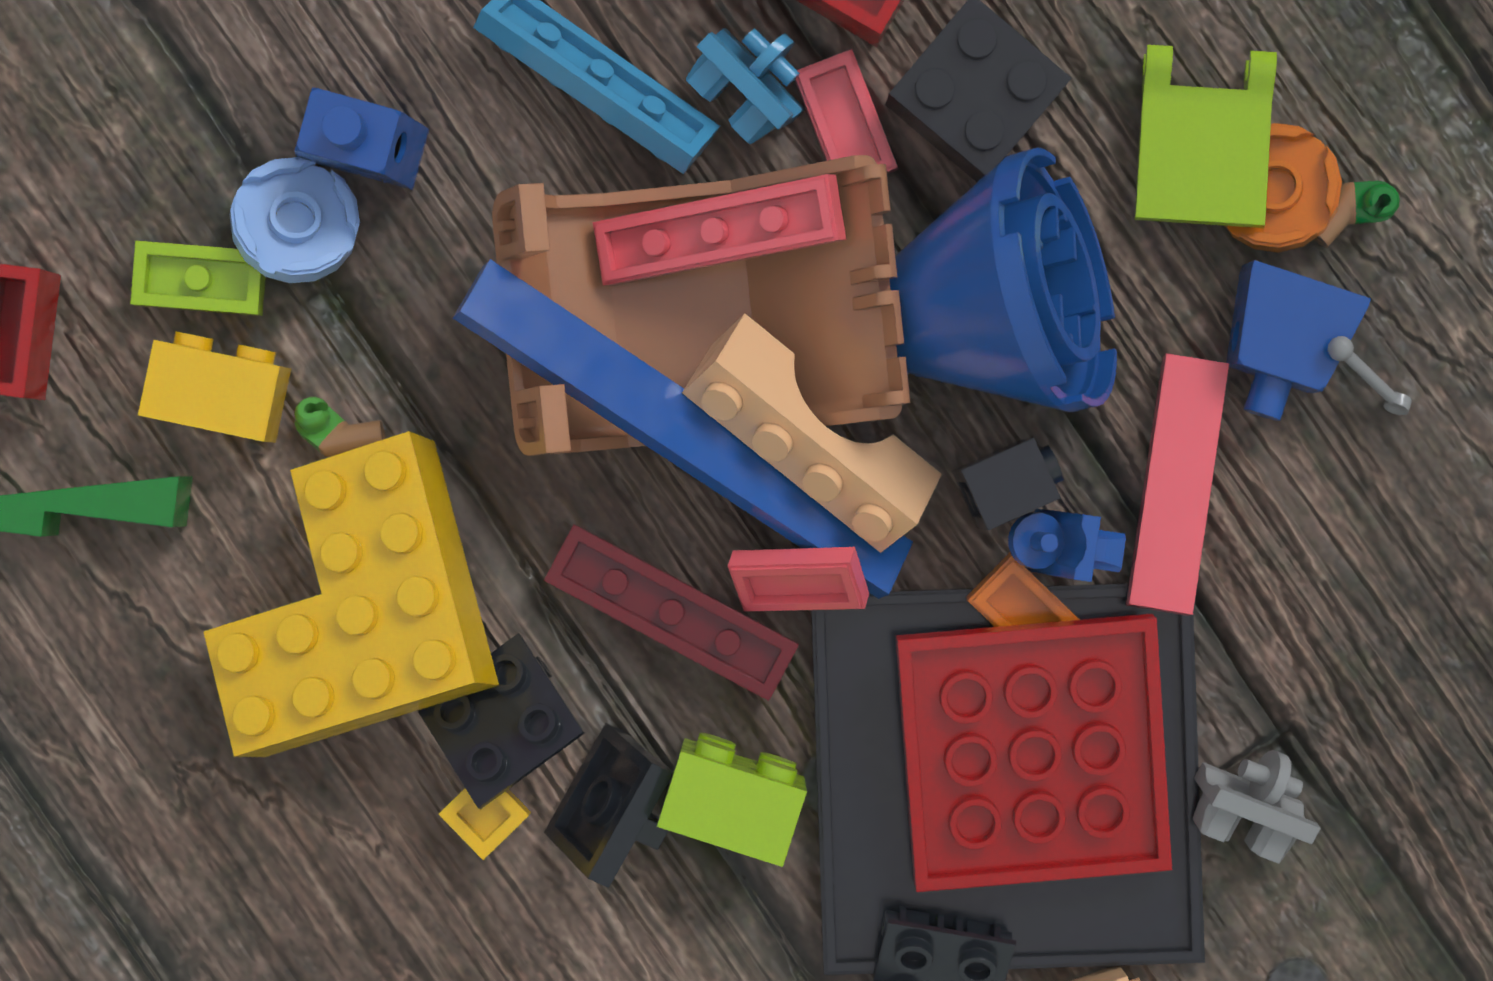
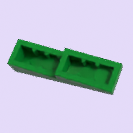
M177 476L0 495V532L39 537L59 535L61 513L165 527H185L188 520L193 476Z

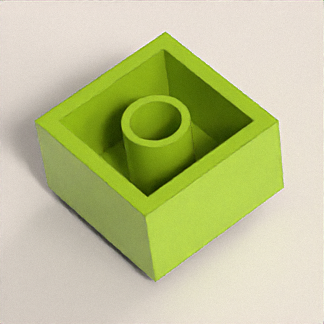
M699 733L697 742L684 738L657 827L783 867L807 793L805 777L797 774L798 771L795 769L797 764L783 757L765 752H760L758 761L736 755L734 750L735 743L706 733Z

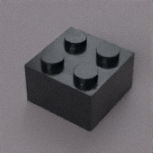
M967 0L890 91L885 105L975 182H978L1011 152L1072 78L982 1Z

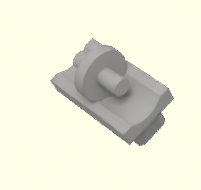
M1276 750L1268 751L1261 757L1258 763L1248 759L1242 760L1238 768V776L1202 762L1194 777L1203 794L1198 802L1193 821L1200 832L1208 837L1221 842L1229 841L1240 819L1243 817L1254 822L1244 839L1249 849L1260 857L1279 864L1296 839L1312 844L1321 829L1316 822L1305 818L1304 804L1300 800L1295 799L1301 794L1303 782L1290 776V758Z

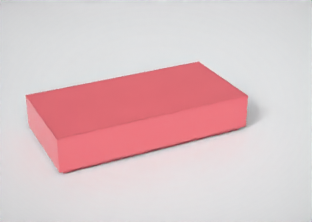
M850 49L798 69L797 71L800 74L794 81L825 161L853 155H868L874 158L877 164H886L887 174L896 171L898 166L853 50Z
M855 547L733 550L728 563V569L744 612L865 609L869 597V590Z

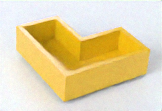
M410 431L290 470L321 590L320 595L203 631L234 757H267L499 685L435 441Z

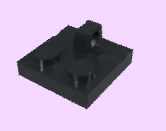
M605 723L544 833L588 879L609 888L635 841L658 850L666 837L668 830L657 827L659 817L651 812L673 773L658 762L652 754L625 731Z

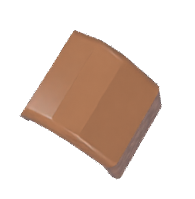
M853 155L726 181L598 194L547 195L544 193V183L518 184L501 191L494 201L492 222L497 264L682 388L686 387L710 346L745 313L795 354L794 370L799 391L809 409L825 426L893 419L901 413L902 404L911 403L906 357H897L896 345L904 344L899 290H890L889 279L898 277L892 224H884L883 213L891 211L886 164H877L871 156ZM825 174L836 175L846 240L622 284L603 285L592 222ZM506 354L514 433L517 445L524 455L577 453L646 446L565 393L564 384H551Z

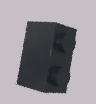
M1034 438L1018 440L951 470L976 527L988 531L1060 499L1061 497L1055 484L1064 481L1061 468L1049 445L1044 447L1037 446Z

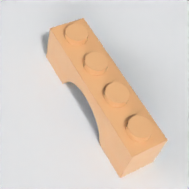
M744 313L710 346L682 394L881 553L918 524L942 474L894 434L876 443H859L841 437L827 428L812 413L799 391L794 370L795 354Z

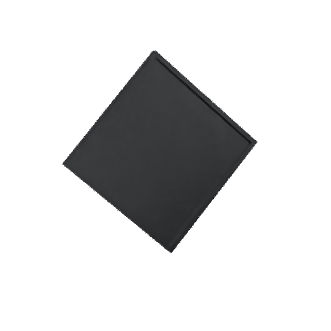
M1129 583L1046 586L1080 620L1153 614L1157 618L1172 870L916 892L913 876L895 635L994 626L965 598L974 588L891 591L889 595L880 599L869 593L865 609L811 610L824 975L874 974L884 938L881 933L885 910L897 912L899 906L906 907L907 910L930 913L929 926H933L937 912L943 913L944 928L952 929L955 916L963 917L964 932L967 920L992 924L993 922L1000 923L1001 930L1012 932V940H1016V947L1009 969L1205 963L1201 832L1193 821V816L1200 800L1199 785L1194 779L1199 770L1194 612L1191 616L1126 606Z

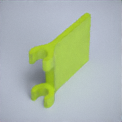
M1147 45L1142 66V104L1134 220L1264 228L1271 112L1277 52L1250 51L1249 60L1245 61L1244 90L1170 85L1173 46Z

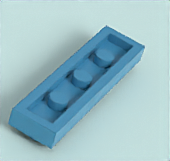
M491 0L481 9L474 24V29L493 41L500 49L519 59L546 78L553 86L562 89L599 115L605 122L618 128L651 151L658 159L668 163L682 174L689 169L711 143L720 127L713 120L540 0Z

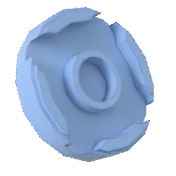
M294 157L274 159L253 169L242 181V186L237 190L230 209L232 239L246 263L265 277L286 283L313 282L338 270L353 251L360 219L356 197L344 178L333 170L328 172L322 167L315 166L316 162Z

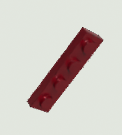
M573 524L543 580L768 701L772 697L799 646V643L577 524Z

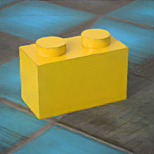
M175 331L173 344L153 340L138 416L262 442L276 443L291 373L290 368L274 365L276 352L238 344L235 357L211 352L214 339Z

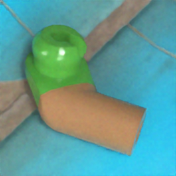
M304 398L295 408L296 430L302 438L327 458L386 439L382 420L349 425L321 398Z

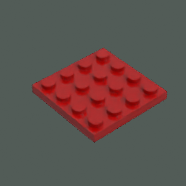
M1153 614L895 635L913 876L916 892L1172 870L1157 618Z

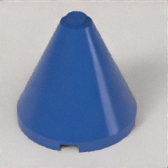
M1033 148L1005 157L895 256L898 277L889 279L890 290H899L904 344L896 345L897 357H906L908 374L1067 412L1100 406L1109 398L1116 376L1117 351L1115 348L1101 351L1100 344L1101 322L1115 318L1109 278L1093 223L1071 177L1054 181L1044 168L1056 164V157L1049 151L1042 148Z

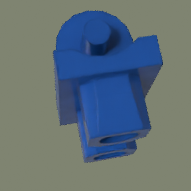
M1036 509L1034 513H1027L1019 517L1011 526L1008 535V548L1012 557L1031 572L1092 582L1094 569L1113 572L1121 571L1126 536L1124 533L1099 530L1101 517Z

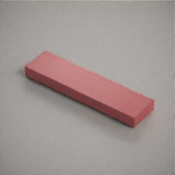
M825 174L592 222L603 285L622 284L846 240L837 178L834 174Z
M1168 353L1162 358L1126 606L1185 616L1193 615L1229 363Z

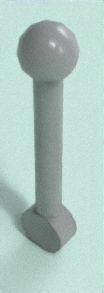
M1337 336L1329 342L1328 353L1330 357L1336 361H1345L1385 400V410L1396 415L1408 414L1412 403L1411 398L1403 393L1394 392L1353 352L1354 346L1349 338Z

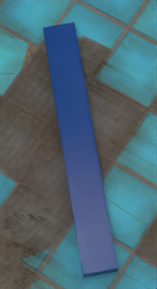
M490 259L482 266L453 316L454 320L551 384H564L565 393L800 548L855 547L869 593L878 599L890 594L913 541L903 535L880 553L682 394L684 388L493 260Z

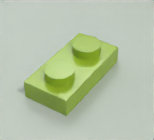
M135 241L130 304L143 307L263 316L266 277L246 263L239 250L235 248Z

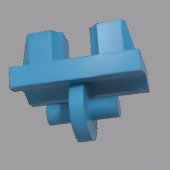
M723 28L717 34L710 32L697 45V48L703 54L697 59L687 75L686 81L709 102L716 100L733 83L747 100L728 121L731 127L749 144L760 140L775 128L780 129L794 122L805 108L774 78L770 71L786 87L799 76L800 73L784 58L795 42L784 33L770 44L754 28L744 37L742 42L757 57L756 59L726 28Z

